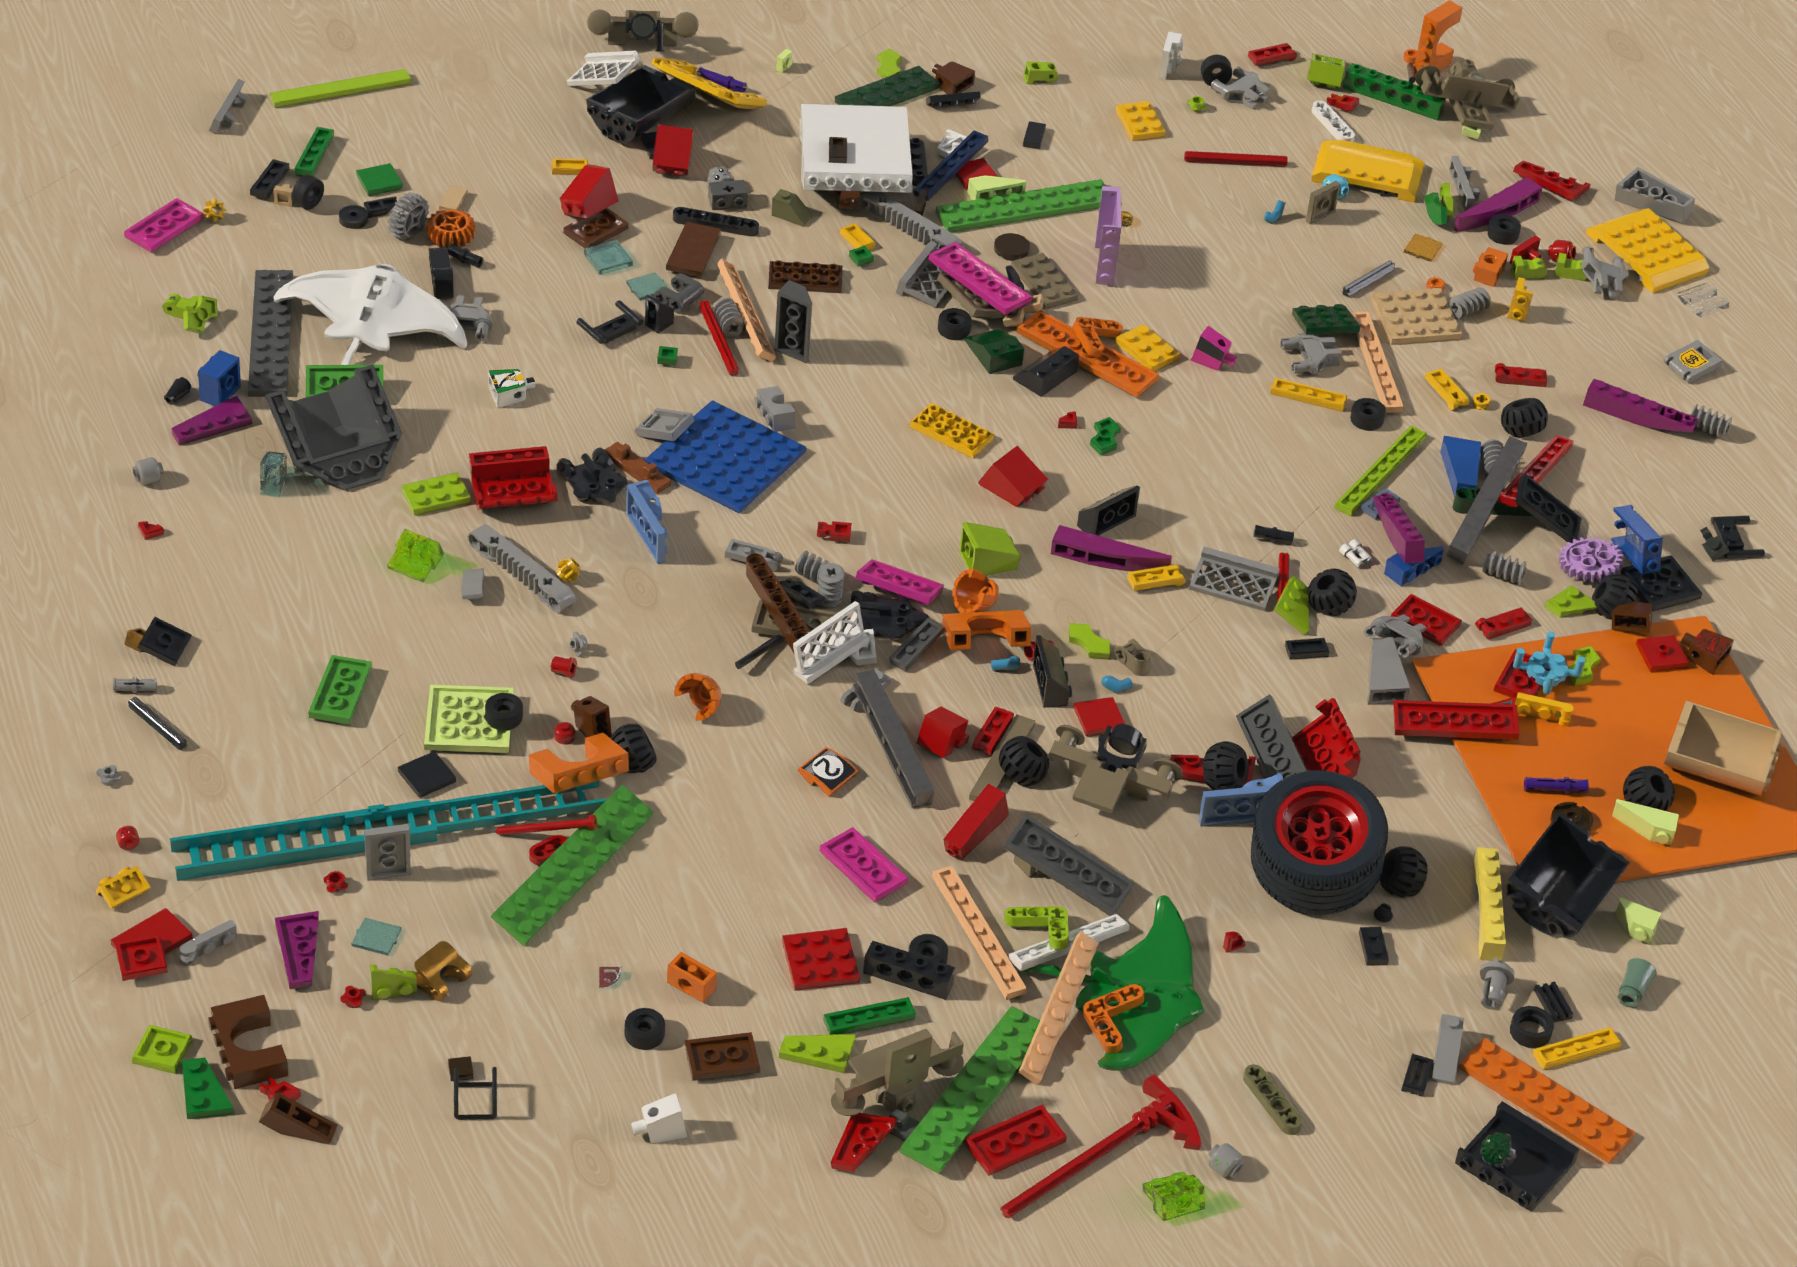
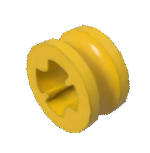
M1477 393L1474 395L1473 406L1476 409L1486 410L1489 408L1490 397L1487 394Z

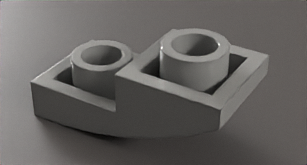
M484 568L463 571L462 600L475 601L483 598Z

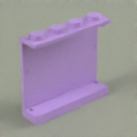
M1102 186L1095 238V248H1100L1095 284L1114 285L1121 234L1120 187Z

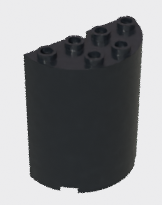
M644 65L641 69H637L623 77L617 84H611L587 98V112L591 115L603 136L618 143H627L686 108L693 102L696 88L676 78L669 80L666 74Z
M1559 812L1506 882V895L1511 897L1513 901L1512 907L1516 913L1533 928L1550 936L1560 934L1564 938L1572 937L1581 930L1630 862L1621 854L1609 848L1604 842L1593 841L1590 838L1589 831Z

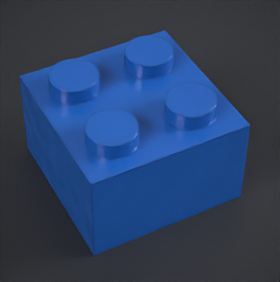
M219 350L204 366L200 367L197 374L199 378L200 401L216 406L229 400L241 388L239 357Z

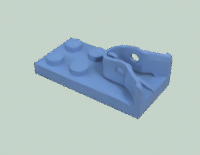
M648 480L627 485L626 515L656 563H664L665 554L667 553L665 541L668 535L665 527H662L659 520H662L660 499L656 496Z
M1277 773V775L1265 779L1253 780L1246 783L1242 788L1203 791L1198 819L1200 827L1254 822L1255 813L1260 801L1273 785L1283 780L1282 775Z

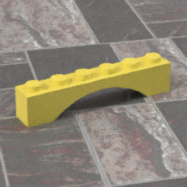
M1477 847L1473 862V873L1478 887L1480 906L1479 957L1480 960L1489 961L1498 957V961H1502L1506 939L1499 850Z

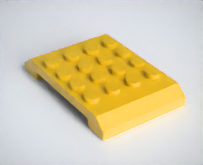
M1649 208L1640 209L1587 228L1586 234L1596 243L1604 242L1620 258H1623L1632 269L1643 277L1641 283L1652 293L1708 274L1709 266L1705 257Z

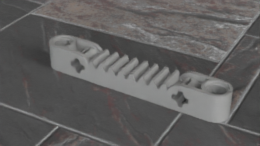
M864 191L859 195L860 198L857 200V205L861 210L876 219L885 220V222L890 221L891 226L896 225L895 228H901V232L906 231V235L912 234V238L917 237V241H923V245H928L930 241L937 243L936 249L939 250L957 242L963 247L959 237L886 194Z
M484 524L468 534L469 544L474 550L487 560L494 561L497 565L502 564V569L507 568V573L512 572V577H517L518 581H523V585H528L529 590L533 589L534 594L538 593V599L554 612L559 613L575 603V595L567 585L489 525Z

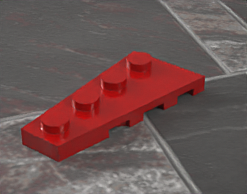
M1521 161L1515 165L1513 170L1520 177H1528L1538 185L1547 188L1550 192L1560 194L1565 199L1572 201L1587 192L1591 185L1586 182L1584 185L1577 183V179L1572 177L1565 179L1560 177V173L1555 171L1545 172V168L1526 161Z
M1171 754L1170 760L1178 764L1182 769L1183 775L1181 778L1205 782L1203 776L1204 758H1200L1198 755ZM1249 756L1248 775L1243 786L1252 780L1256 756Z

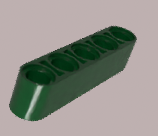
M1481 488L1457 489L1452 505L1453 510L1458 513L1467 514ZM1497 502L1491 515L1533 516L1520 505L1509 507L1501 502Z

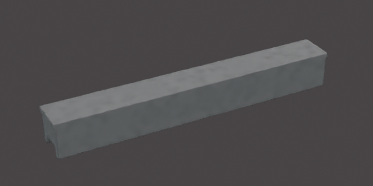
M1509 436L1451 542L1446 556L1464 565L1499 500V495L1507 486L1527 447V442Z
M871 669L855 673L858 683L853 684V689L911 808L932 805L934 789L875 670Z

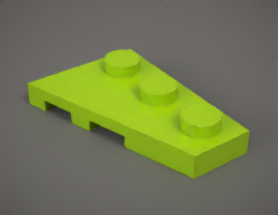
M1293 575L1288 580L1274 611L1303 635L1309 631L1308 587L1303 581Z
M856 1034L788 1035L783 1039L779 1058L844 1073Z

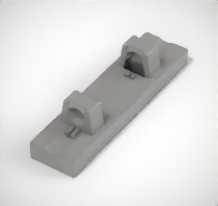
M238 78L216 114L209 129L210 132L216 134L221 125L231 128L235 116L229 113L233 104L243 108L248 97L241 93L245 82Z
M1451 156L1449 172L1464 211H1467L1473 207L1474 201L1479 200L1480 191L1479 188H1471L1468 182L1472 173L1471 168L1462 166L1459 156Z

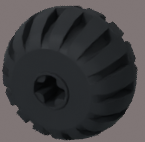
M1524 398L1513 401L1503 408L1501 414V424L1504 430L1516 438L1528 437L1541 432L1546 427L1548 421V412L1545 405L1536 398Z
M1327 569L1322 573H1318L1317 577L1311 580L1308 587L1310 605L1314 610L1328 616L1332 614L1338 616L1341 613L1347 612L1348 608L1353 606L1357 596L1355 581L1347 572L1340 569Z
M1609 574L1599 582L1592 595V600L1595 601V606L1597 607L1595 608L1596 613L1600 616L1603 615L1606 619H1612V610L1617 606L1622 605V603L1636 602L1637 588L1633 581L1625 575Z
M630 723L623 725L611 736L614 742L628 752L629 771L627 773H643L652 768L656 763L657 757L654 748L644 729L639 724Z
M1017 736L1007 741L999 755V764L1004 773L1015 783L1022 786H1031L1042 781L1050 765L1049 757L1045 750L1037 742L1026 736Z
M1223 741L1212 745L1207 750L1203 760V776L1206 784L1213 790L1241 788L1248 775V758L1244 749L1236 743Z
M1642 766L1631 771L1625 779L1623 795L1627 802L1667 811L1674 799L1675 790L1672 780H1669V776L1666 773L1664 774V771L1660 768Z
M1400 846L1389 850L1385 855L1383 870L1379 879L1382 888L1388 893L1395 894L1401 898L1417 895L1423 888L1424 882H1426V875L1428 873L1427 862L1423 855L1412 847Z

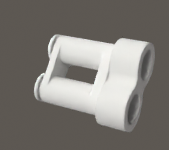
M1357 539L1343 544L1339 549V552L1344 557H1348L1358 568H1361L1365 563H1371L1373 560Z

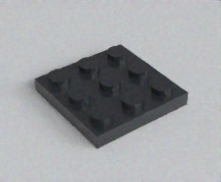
M1672 555L1661 558L1660 571L1641 574L1634 565L1621 569L1620 574L1627 576L1635 584L1637 596L1641 601L1652 604V612L1701 599L1702 592Z

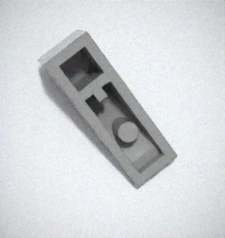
M1446 1014L1441 1016L1432 1073V1081L1454 1085L1464 1018Z

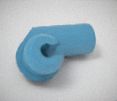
M1277 200L1274 211L1272 213L1266 212L1264 220L1269 221V223H1274L1282 216L1286 202Z
M1017 656L991 661L992 670L1005 669L1015 671L1021 666L1020 659Z
M1109 675L1104 676L1101 680L1102 685L1114 693L1133 687L1130 678L1120 681Z

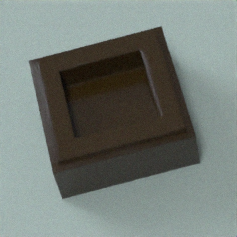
M471 1056L448 1059L451 1081H454L455 1067L459 1069V1080L474 1079Z

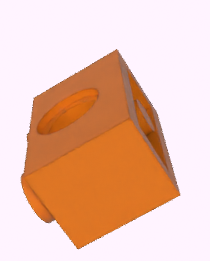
M1488 247L1485 253H1481L1479 261L1474 265V281L1494 287L1505 269L1508 253Z
M680 952L668 964L667 983L704 1003L716 990L717 972Z

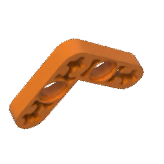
M1077 317L1072 326L1086 353L1095 358L1100 357L1104 350V345L1098 336L1116 338L1123 330V326L1116 321Z
M1136 984L1128 985L1085 1003L1083 1007L1084 1018L1105 1052L1114 1054L1122 1049L1121 1034L1110 1017L1141 1005L1144 1002V991L1141 986ZM1118 1001L1119 1005L1113 1007L1109 1006L1108 1003ZM1100 1024H1106L1109 1026L1105 1030H1100L1097 1028ZM1109 1036L1114 1044L1108 1041Z

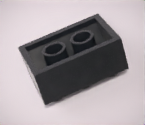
M1066 346L1049 351L1013 376V380L1042 397L1077 372L1079 354Z
M1136 485L1122 489L1087 508H1083L1079 511L1077 526L1084 532L1099 536L1134 518L1137 512L1140 487Z
M1036 635L1032 665L1043 708L1068 706V699L1072 697L1071 685L1067 684L1068 673L1064 671V658L1060 657L1057 647L1041 635Z

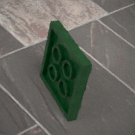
M1335 304L1329 307L1317 305L1316 307L1299 306L1298 308H1292V316L1306 335L1360 332L1359 323L1348 308L1342 304Z

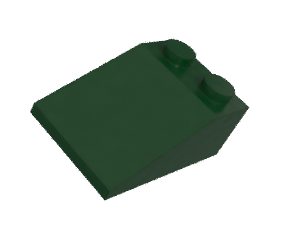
M999 329L965 337L964 339L989 374L1022 366L1024 347L1015 336Z

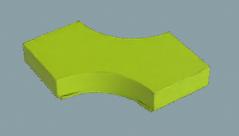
M890 48L879 53L877 60L881 63V66L877 68V74L887 81L900 76L901 70L897 65L901 62L902 56Z
M1443 183L1439 186V201L1443 207H1447V218L1453 216V198L1450 193V183Z
M206 296L198 297L196 307L193 310L183 312L184 330L195 333L203 332L206 321L209 318L214 319L218 317L217 299Z
M1070 623V643L1083 647L1090 658L1109 659L1110 640L1095 635L1090 628V624Z
M1592 646L1574 650L1573 657L1575 662L1568 666V668L1575 669L1578 657H1584L1585 664L1579 678H1568L1574 686L1592 682L1593 673L1591 669L1600 664L1601 658Z

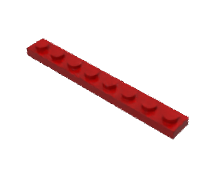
M1556 435L1499 495L1498 502L1504 503L1509 507H1517L1519 504L1515 502L1520 477L1527 474L1539 483L1573 447L1574 440Z

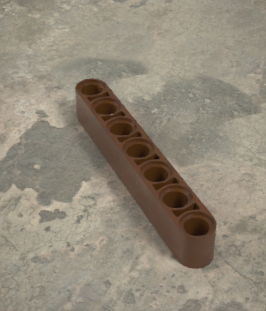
M757 553L750 554L746 558V576L794 653L793 643L810 631L764 557ZM807 643L800 647L802 652L804 651Z

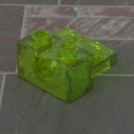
M404 529L395 544L397 549L387 566L390 570L424 583L431 569H436L444 552L439 542Z
M1176 1172L1170 1176L1155 1178L1149 1182L1142 1183L1143 1192L1153 1202V1211L1163 1221L1205 1209L1204 1185L1194 1174L1187 1175L1185 1172Z

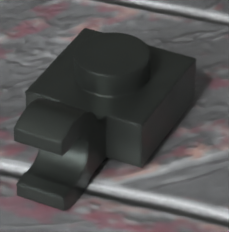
M1707 527L1700 530L1706 541L1702 546L1712 561L1730 552L1719 535L1713 537Z

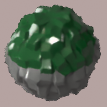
M1496 1132L1484 1139L1480 1153L1485 1163L1494 1168H1504L1517 1157L1516 1150L1512 1148L1510 1134Z

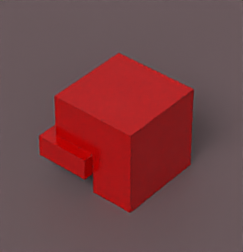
M940 706L925 715L916 744L945 758L952 754L954 747L959 748L968 743L970 735L966 734L965 731L969 720Z

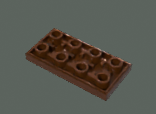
M686 222L668 259L666 270L674 273L688 274L692 277H701L721 235V229Z
M780 260L770 261L768 289L780 290L790 280L805 286L807 291L841 293L843 265L801 263L798 261L783 262Z

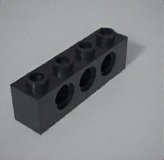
M872 940L864 957L863 973L946 1000L954 983L955 967Z

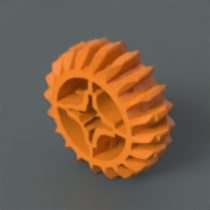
M451 208L450 210L443 209L441 212L436 211V214H431L426 225L428 239L432 243H436L437 246L442 245L443 247H448L450 244L458 247L460 245L465 246L466 243H471V239H474L476 231L474 219L470 217V214H465V211H459L458 209L451 210Z

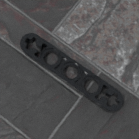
M676 207L673 210V221L678 224L685 225L686 222L719 228L722 232L751 237L759 233V223L753 219L686 207Z

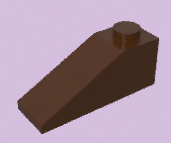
M279 1092L265 1105L259 1119V1123L277 1133L328 1145L331 1143L338 1126Z

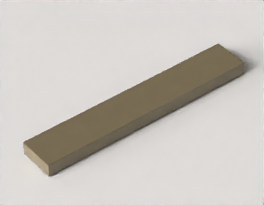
M1016 714L970 792V800L974 801L988 783L999 789L1006 776V773H1004L999 764V755L1003 745L1017 736L1029 737L1035 726V720Z

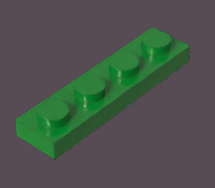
M322 127L315 129L294 168L295 174L313 176L334 137L333 129Z
M906 997L824 1014L823 1020L829 1035H837L914 1020L916 1013L910 998Z

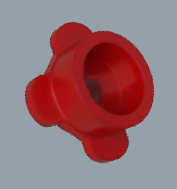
M333 871L325 876L324 883L327 884V891L333 893L346 890L348 883L344 880L345 875L341 872Z
M347 986L344 995L340 997V1001L345 1003L347 1007L357 1008L362 1004V998L366 996V990Z

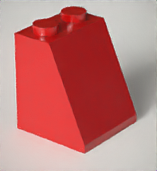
M658 125L652 164L653 171H656L658 174L673 173L675 176L688 175L693 148V129Z
M589 164L582 168L560 197L564 215L587 219L619 202L610 168Z
M1017 445L993 463L978 483L985 489L1018 507L1022 503L1026 505L1033 498V494L1039 495L1046 488L1044 484L1049 479Z

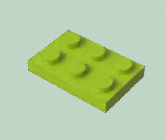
M458 472L402 485V492L414 516L471 503V497Z

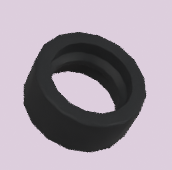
M1525 1006L1516 1010L1510 1024L1512 1038L1518 1044L1527 1048L1545 1046L1549 1042L1554 1029V1021L1551 1015L1544 1009L1536 1006ZM1532 1021L1543 1027L1544 1031L1531 1033L1523 1029L1519 1023Z

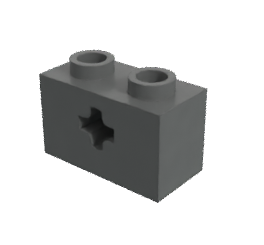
M744 180L710 182L708 198L712 210L747 207L748 191Z

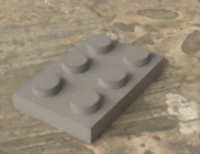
M408 824L364 829L367 881L411 875L410 830Z

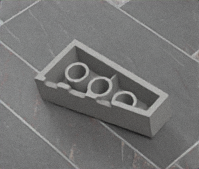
M1639 167L1617 184L1615 201L1639 209L1649 208L1657 215L1681 223L1693 214L1695 198Z

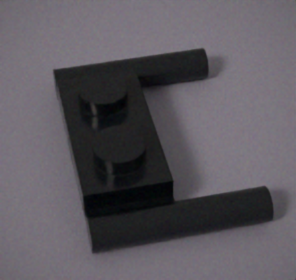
M618 300L615 306L624 313L623 315L595 328H592L582 318L577 319L576 324L599 344H602L604 341L607 343L635 330L636 325H642L644 320L621 300Z
M1749 515L1711 517V524H1713L1717 536L1719 535L1730 551L1725 554L1726 558L1764 557V549L1744 550V543L1735 525L1737 523H1750Z

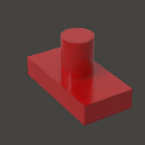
M1535 235L1512 250L1510 264H1512L1514 256H1521L1522 260L1542 258V255L1538 253L1541 238Z

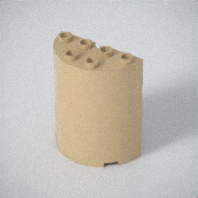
M1686 701L1664 765L1761 796L1762 792L1767 793L1775 766L1771 764L1776 765L1779 753L1776 751L1780 752L1784 741L1780 739L1782 731Z

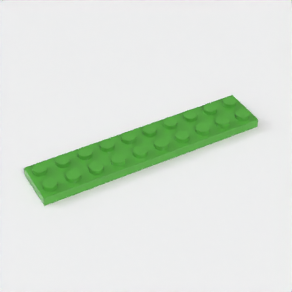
M1102 179L979 198L936 206V213L945 229L952 233L1097 209L1100 207L1102 186L1106 185Z
M622 784L592 814L597 817V829L590 830L589 827L578 828L492 914L491 918L524 946L652 817L654 812Z
M1011 1006L900 1148V1153L940 1174L964 1143L965 1138L971 1134L1018 1073L1040 1020Z

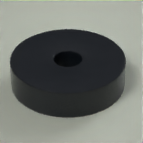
M358 205L346 206L339 211V222L342 226L349 229L361 228L368 223V211Z

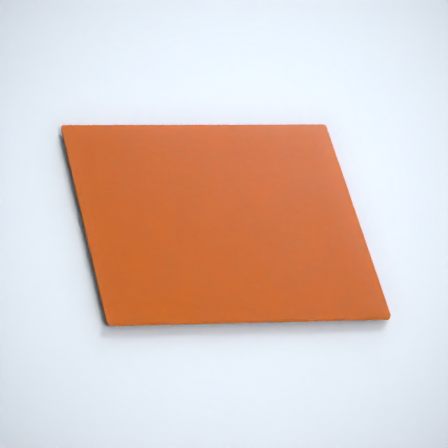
M1706 616L1652 623L1650 633L1609 629L1556 637L1552 644L1551 654L1562 655L1567 666L1575 662L1573 657L1574 650L1592 646L1601 658L1600 664L1591 669L1593 673L1592 682L1574 686L1566 676L1563 683L1561 681L1557 686L1552 687L1550 694L1547 695L1543 692V685L1537 694V697L1568 703L1574 707L1568 726H1561L1555 721L1518 713V740L1451 737L1517 866L1520 865L1551 824L1550 818L1554 807L1563 802H1574L1581 808L1582 806L1586 807L1593 817V823L1589 831L1590 838L1595 842H1604L1609 848L1621 854L1630 862L1616 882L1797 852V766L1784 744H1782L1780 752L1776 751L1779 753L1776 765L1771 764L1775 766L1767 793L1762 792L1761 796L1664 765L1686 701L1773 728L1730 655L1713 675L1689 659V664L1686 668L1650 672L1636 645L1637 639L1675 635L1687 658L1689 647L1681 643L1686 632L1695 637L1702 629L1716 633ZM1545 639L1415 658L1413 666L1429 697L1434 702L1491 704L1511 698L1493 690L1514 650L1523 648L1525 653L1533 655L1536 651L1543 653ZM1654 766L1663 770L1664 774L1666 773L1669 776V780H1672L1675 794L1667 812L1679 814L1671 846L1648 840L1612 816L1616 800L1625 801L1623 785L1630 772L1636 768ZM1525 777L1588 779L1589 788L1588 793L1569 792V794L1559 791H1525L1524 779Z

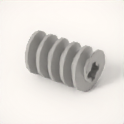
M1479 287L1458 296H1453L1450 299L1449 307L1454 317L1460 319L1461 317L1489 308L1491 298L1484 288Z
M724 298L718 301L714 307V314L723 334L730 338L739 336L742 333L744 321L735 301L731 298Z
M1696 404L1691 413L1693 417L1699 419L1696 428L1700 429L1703 426L1704 432L1710 429L1711 435L1717 432L1716 436L1718 438H1721L1723 435L1725 436L1731 425L1732 417L1725 421V414L1718 418V411L1711 415V408L1704 412L1705 406L1703 405L1700 409H1697L1698 404Z
M1488 440L1481 446L1480 454L1486 478L1503 449V444L1498 440Z
M805 550L797 560L795 571L799 575H804L805 578L818 583L821 566L828 564L829 561L825 560L822 563L821 557L815 560L816 555L811 554L809 556V552Z
M1494 550L1492 554L1487 555L1482 572L1485 573L1489 569V574L1493 575L1496 572V577L1498 578L1504 574V580L1507 581L1511 577L1512 583L1518 580L1520 585L1526 571V561L1519 565V559L1516 558L1514 562H1511L1510 555L1504 560V553L1496 557V550Z
M828 563L821 566L818 593L825 597V603L821 605L822 607L833 608L842 601L844 570L838 564Z

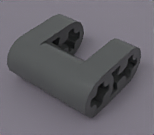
M679 273L671 279V285L677 292L667 287H661L654 293V298L673 308L675 313H680L704 294V287L700 282Z

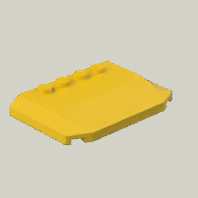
M653 58L652 65L664 74L692 85L696 89L734 107L756 110L765 107L768 101L754 93L734 92L695 74L698 67L684 60Z
M1345 140L1322 141L1311 181L1323 184L1327 176L1337 174L1347 179L1349 184L1398 193V200L1414 203L1425 162L1409 153Z

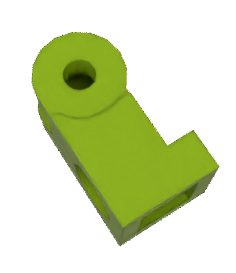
M1026 61L1023 76L1026 84H1033L1034 81L1052 83L1058 79V72L1053 63Z
M1559 253L1554 276L1579 281L1587 279L1582 270L1583 260L1568 259L1566 254Z
M1514 256L1511 273L1514 280H1518V277L1525 280L1542 279L1547 275V269L1541 258L1522 260L1521 256Z
M173 293L163 303L162 308L166 314L184 319L183 312L193 310L197 305L198 297L192 296L191 299Z

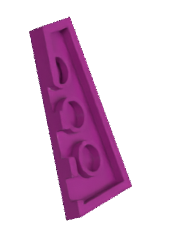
M235 396L172 427L171 430L177 443L183 445L251 425L252 417L239 397Z
M319 911L275 918V926L289 989L312 986Z

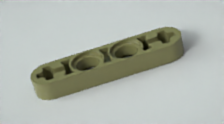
M1255 1064L1247 1066L1243 1077L1245 1084L1285 1134H1297L1302 1124L1300 1115L1261 1066ZM1265 1088L1272 1091V1093L1266 1095L1263 1094L1260 1090ZM1273 1105H1282L1284 1110H1276L1273 1108Z

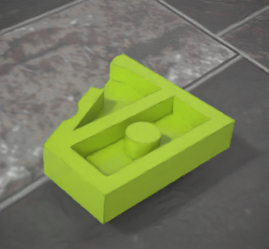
M1573 585L1546 601L1545 607L1558 617L1583 614V611L1587 610L1596 612L1595 608H1597L1594 600Z
M370 965L372 1000L417 993L415 971L398 970L389 967L388 971L379 970L377 965Z

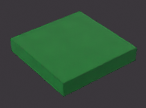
M391 163L356 170L357 177L368 196L403 189V184Z

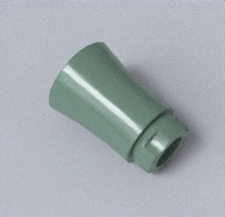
M1633 958L1628 961L1626 973L1617 997L1622 1005L1636 1007L1639 1001H1641L1649 984L1657 975L1655 967L1650 962L1640 958Z

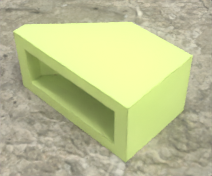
M1621 897L1615 915L1629 937L1649 944L1657 929L1661 913Z

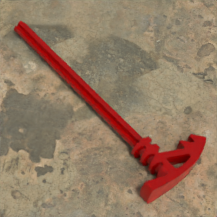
M1155 1074L1144 1080L1142 1089L1143 1093L1156 1099V1101L1149 1103L1148 1106L1134 1113L1132 1121L1000 1208L1005 1218L1012 1217L1140 1131L1147 1133L1150 1128H1155L1158 1123L1174 1130V1139L1185 1140L1183 1148L1200 1150L1201 1139L1192 1116L1178 1097Z

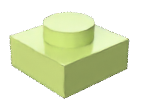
M785 49L777 56L776 71L783 73L787 68L791 67L793 61L791 50Z
M1462 127V134L1475 139L1479 138L1480 128Z

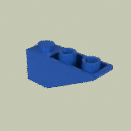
M1444 547L1425 548L1424 562L1404 563L1397 553L1387 559L1384 574L1400 586L1412 582L1414 578L1425 574L1429 569L1438 566L1442 562Z

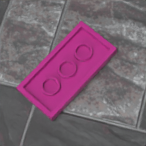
M176 198L125 230L124 237L147 251L153 252L204 219L203 212Z
M873 559L857 571L855 578L861 580L866 585L878 586L883 591H892L900 597L914 599L917 603L929 605L943 592L944 584Z
M854 827L820 845L819 852L874 903L908 884V877Z

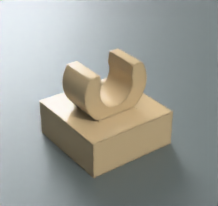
M290 184L275 186L274 204L293 206V188H291Z

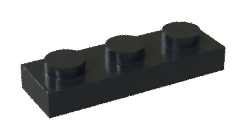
M980 91L933 95L926 98V104L932 105L933 108L942 107V104L949 103V106L959 105V102H965L966 105L975 104L981 98Z
M273 159L251 187L250 195L267 200L274 191L275 186H278L289 171V163Z

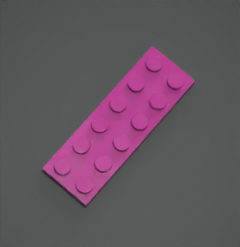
M957 242L929 254V261L1004 315L1031 302V295Z

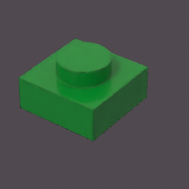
M866 246L849 251V257L857 266L874 262V255Z
M659 346L657 364L676 366L678 348Z

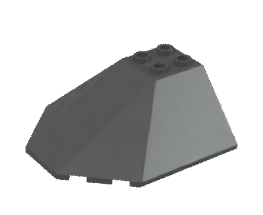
M373 364L355 369L354 376L324 393L296 401L288 400L284 390L265 395L293 465L343 490L381 480L402 435L400 426Z

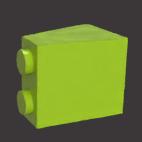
M969 522L962 523L959 552L968 569H976L984 575L1017 570L1020 553L1018 549H1015L1011 536H1008L1005 529Z

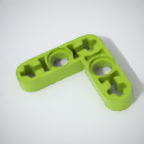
M1010 907L1005 910L1004 922L1006 925L1012 927L1048 926L1049 946L1057 950L1068 947V912L1064 907Z

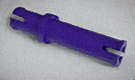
M702 67L697 70L700 73L698 75L729 90L733 89L742 93L746 91V88L743 86L747 87V83L735 80L732 76L727 77Z
M1525 777L1524 779L1525 791H1559L1569 794V792L1588 793L1589 788L1588 779L1576 780L1569 777H1564V779Z

